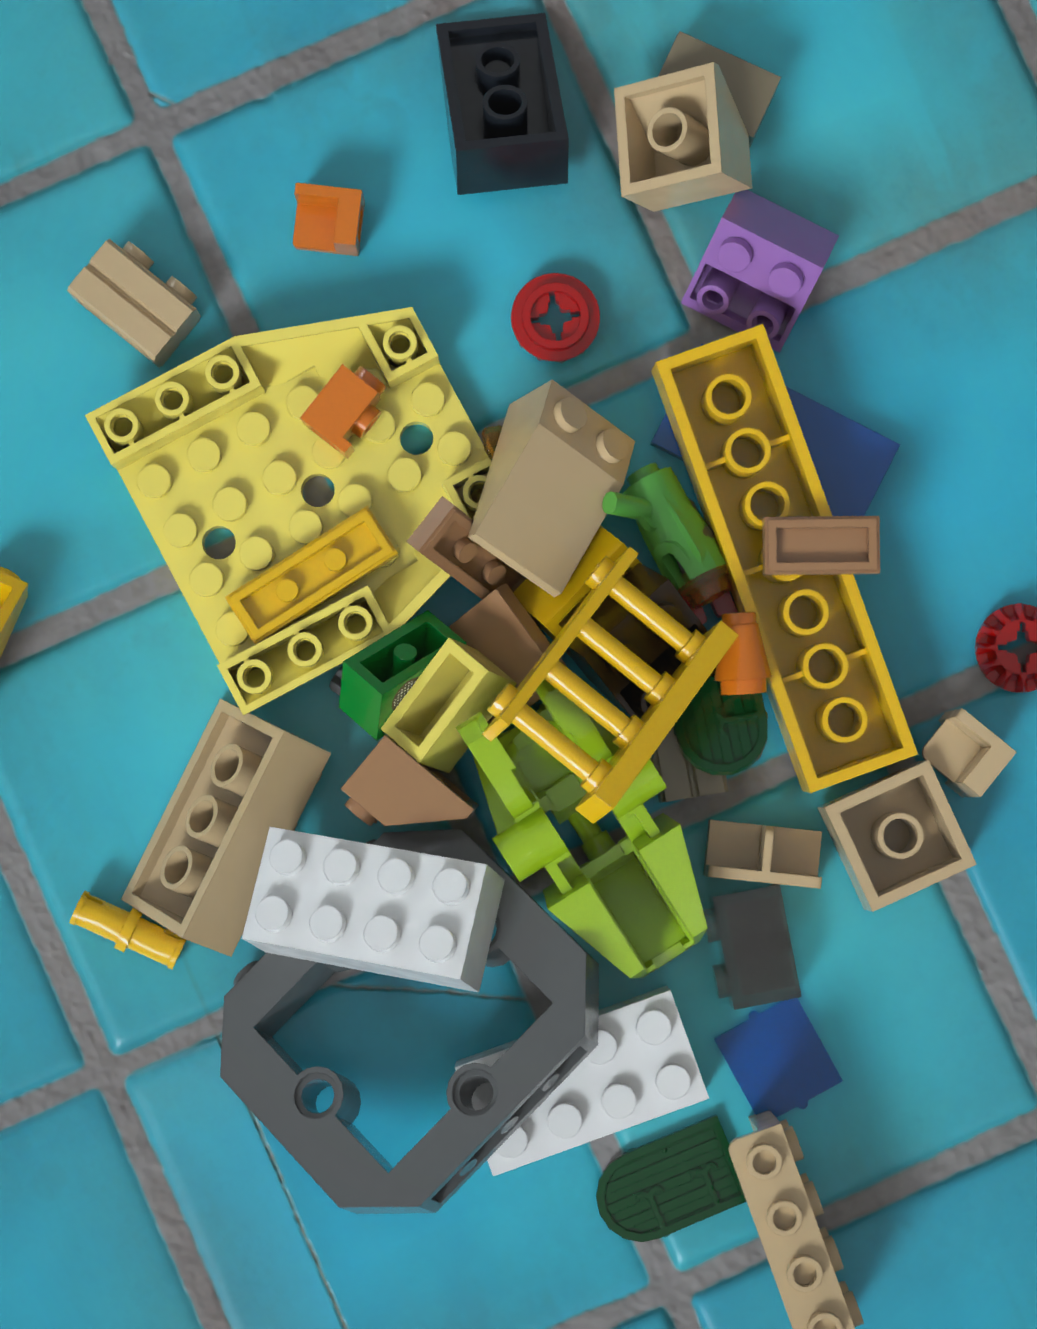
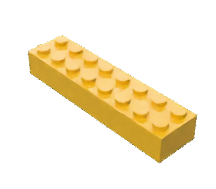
M764 325L755 326L655 362L651 372L703 517L708 527L712 529L714 538L725 559L726 567L723 569L737 611L756 612V621L759 625L772 676L766 678L767 695L802 791L813 793L918 755L854 575L763 576V517L832 516Z

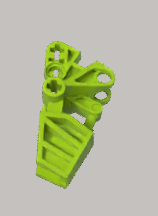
M543 680L535 691L542 701L536 712L596 761L603 758L609 763L619 749L612 742L615 736L546 680ZM481 712L476 713L456 726L457 731L472 752L498 834L492 840L519 882L541 868H546L554 881L553 884L543 889L546 906L551 913L629 978L646 977L700 942L708 927L681 825L664 813L652 819L643 805L644 802L667 788L650 759L612 810L627 834L626 837L617 842L618 844H615L607 830L602 832L597 822L592 824L575 810L587 793L580 786L583 780L520 729L515 727L507 732L500 733L494 740L489 741L482 735L489 724ZM550 810L559 824L569 820L583 842L581 848L589 861L578 866L545 814L547 811Z

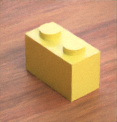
M448 638L381 727V730L417 762L450 773L468 749L456 726L478 712H481L488 722L493 716L487 711L488 707L508 683H511L513 686L517 683L477 649Z

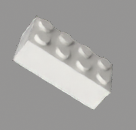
M269 827L242 939L266 953L479 993L505 880L491 867L483 863Z
M668 986L599 1010L598 1046L490 1156L487 1161L493 1176L709 1099L673 995ZM518 1039L458 1060L455 1063V1070L457 1071L462 1066L471 1063L486 1064L491 1067ZM491 1083L481 1084L474 1091L472 1106L475 1111L485 1108L492 1100L493 1088Z

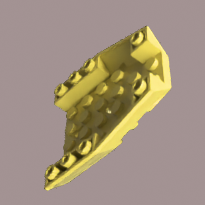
M413 307L234 336L85 415L107 459L120 474L219 662L217 667L243 716L341 665L344 660L404 625L451 576L408 544L407 540L442 496L473 520L493 458L492 455L489 456L441 367L439 356ZM342 364L353 373L361 366L386 386V389L380 395L381 400L375 406L381 411L377 421L361 439L353 434L348 440L355 450L348 459L307 428L300 419ZM412 425H423L433 434V443L430 449L423 454H410L401 445L403 432ZM317 476L328 478L334 484L335 489L332 500L322 507L311 506L303 498V488L306 482ZM368 506L399 555L288 627L255 645L225 597ZM218 528L230 530L236 540L234 551L224 559L211 558L205 550L206 537L211 531Z

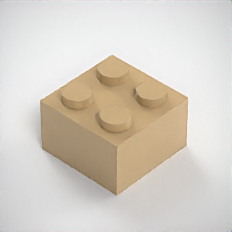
M929 760L915 762L817 807L864 910L874 912L977 865Z

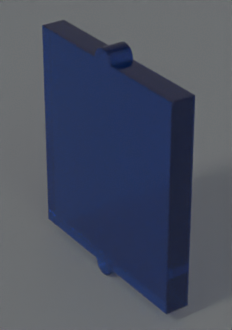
M795 994L760 1013L755 1010L751 1011L748 1015V1020L714 1038L755 1115L770 1110L777 1118L797 1106L800 1109H805L808 1106L809 1099L843 1081Z

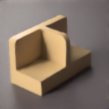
M963 708L947 711L938 720L941 723L940 727L924 745L922 756L924 760H929L931 766L948 779L945 784L959 796L981 797L1017 752Z
M709 820L703 875L715 878L821 889L822 877H818L822 831Z

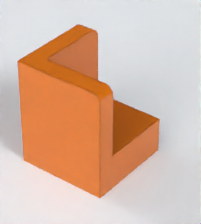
M295 183L294 195L297 201L293 235L294 247L298 250L359 256L365 207L362 190Z

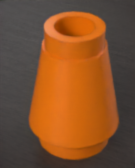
M756 612L721 614L722 622L739 635L716 666L714 681H720L721 695L767 692L766 678L772 676L759 625L756 621Z

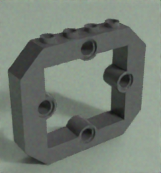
M462 829L384 832L377 840L372 839L366 843L483 863L491 867L505 881L495 921L497 927L496 934L490 943L485 966L492 968L502 966L511 960L547 996L552 1005L491 1067L486 1064L471 1063L462 1066L454 1072L448 1082L446 1091L448 1105L451 1109L394 1168L352 1124L358 1116L361 1106L360 1092L355 1084L328 1068L315 1066L303 1071L273 1039L276 1032L335 972H343L351 968L266 953L259 961H253L239 971L234 979L233 988L224 996L220 1077L339 1208L356 1214L436 1213L598 1046L599 963ZM491 1083L493 1088L492 1100L485 1108L475 1111L472 1106L474 1091L481 1084ZM332 1086L334 1091L333 1103L326 1111L319 1113L316 1108L317 1096L324 1088Z

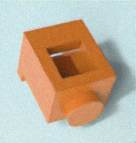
M342 364L300 419L307 428L348 459L355 451L348 440L353 434L361 439L377 421L381 411L375 406L381 400L380 395L386 389V386L365 368L360 366L353 373Z

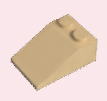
M554 380L548 381L509 404L468 538L551 596L556 597L562 594L607 515L602 508L605 494L610 491L619 493L624 485L635 441Z

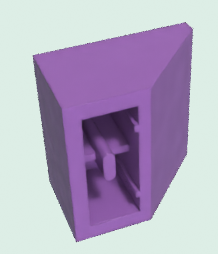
M749 190L736 192L714 232L681 304L737 332L763 324L772 349L780 353L839 235Z

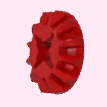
M549 273L532 279L519 291L512 306L511 326L520 347L535 356L539 361L546 360L563 363L583 354L597 336L599 329L600 311L594 294L582 281L567 274ZM550 296H554L555 304L559 306L561 313L579 314L578 317H572V320L563 323L560 335L561 340L557 341L550 325H541L540 322L531 323V321H538L539 317H544L548 314Z
M1023 603L1007 605L991 613L982 623L975 642L976 659L985 677L997 687L1016 693L1037 690V651L1026 656L1023 672H1021V663H1018L1017 655L1008 653L1007 650H998V646H1004L1009 642L1015 641L1017 639V632L1020 631V624H1022V632L1025 633L1026 641L1030 643L1035 642V645H1037V607Z

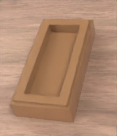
M879 516L762 518L763 576L880 574Z

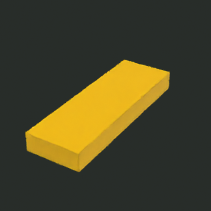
M366 506L233 591L225 599L256 645L288 627L399 554L369 507Z

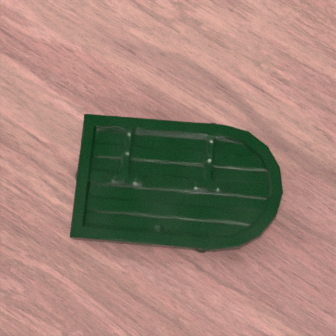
M714 673L703 684L674 724L673 731L684 757L696 769L711 775H734L747 770L761 757L768 738V714L764 707L762 693L721 695L720 681H714Z
M717 1115L710 1116L640 1147L631 1148L607 1165L599 1177L596 1199L599 1214L610 1230L624 1239L646 1242L668 1237L671 1233L746 1202L728 1151L729 1143Z

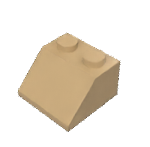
M711 62L614 88L621 197L655 212L753 188L749 135L718 64Z

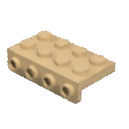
M769 1109L749 1116L753 1132L733 1139L729 1144L728 1151L792 1329H855V1327L863 1325V1318L853 1292L849 1291L845 1281L838 1282L835 1272L844 1269L835 1241L832 1235L829 1236L826 1227H818L815 1219L816 1216L824 1214L812 1180L809 1181L806 1173L800 1175L795 1162L804 1159L793 1127L789 1126L786 1119L779 1121Z

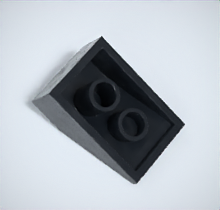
M538 13L436 24L457 194L464 195L568 183L569 138L546 14Z

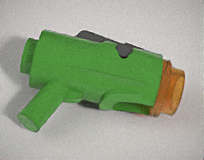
M656 463L648 464L628 476L627 481L630 486L623 493L610 491L605 494L602 501L603 511L606 514L636 520L641 535L662 576L670 580L684 600L687 599L692 610L715 601L732 589L727 579L729 570L719 545L714 538V533L699 514L695 503L688 499L671 467L659 469Z

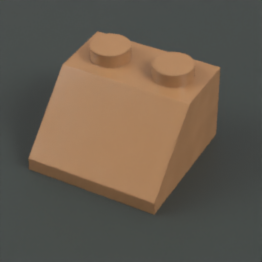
M388 735L381 739L341 788L350 797L345 806L369 826H372L373 823L376 824L378 821L384 826L467 819L479 806V804L437 769L417 762Z

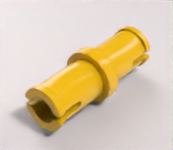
M85 890L69 922L74 926L78 925L115 942L114 948L123 953L128 948L168 966L167 968L173 970L186 942V939L181 938L172 931L141 918L143 913L137 909L132 908L128 912L91 895L90 892Z

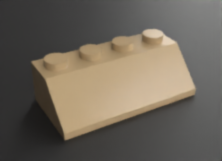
M220 699L121 900L181 938L231 957L243 935L269 827L295 830L297 822L315 785L321 778L322 771L331 753L251 713L243 716L239 707Z

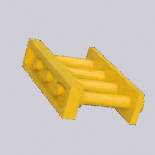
M629 547L615 561L605 556L584 582L592 589L520 685L516 688L511 683H508L487 709L495 718L482 733L484 737L492 741L512 723L583 781L580 786L587 793L575 810L592 824L615 808L739 636L722 621H719L704 635L697 629L691 633L623 577V574L639 554L632 547ZM607 595L677 651L675 657L681 661V664L672 676L666 671L660 675L591 619ZM576 637L646 693L644 700L651 705L641 719L635 714L629 718L559 661ZM543 680H546L615 736L612 742L619 749L609 763L603 758L596 761L526 704Z

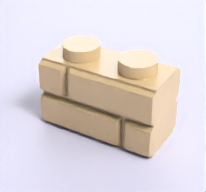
M111 239L106 240L90 259L89 264L70 283L67 292L73 299L160 368L178 348L179 343L187 337L200 321L201 315L192 306L197 296L173 276L166 283L149 271L154 261L130 241L121 248Z

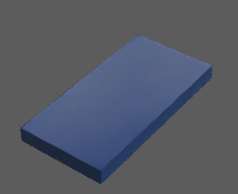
M786 387L832 516H864L900 444ZM665 414L650 445L683 461L668 416Z

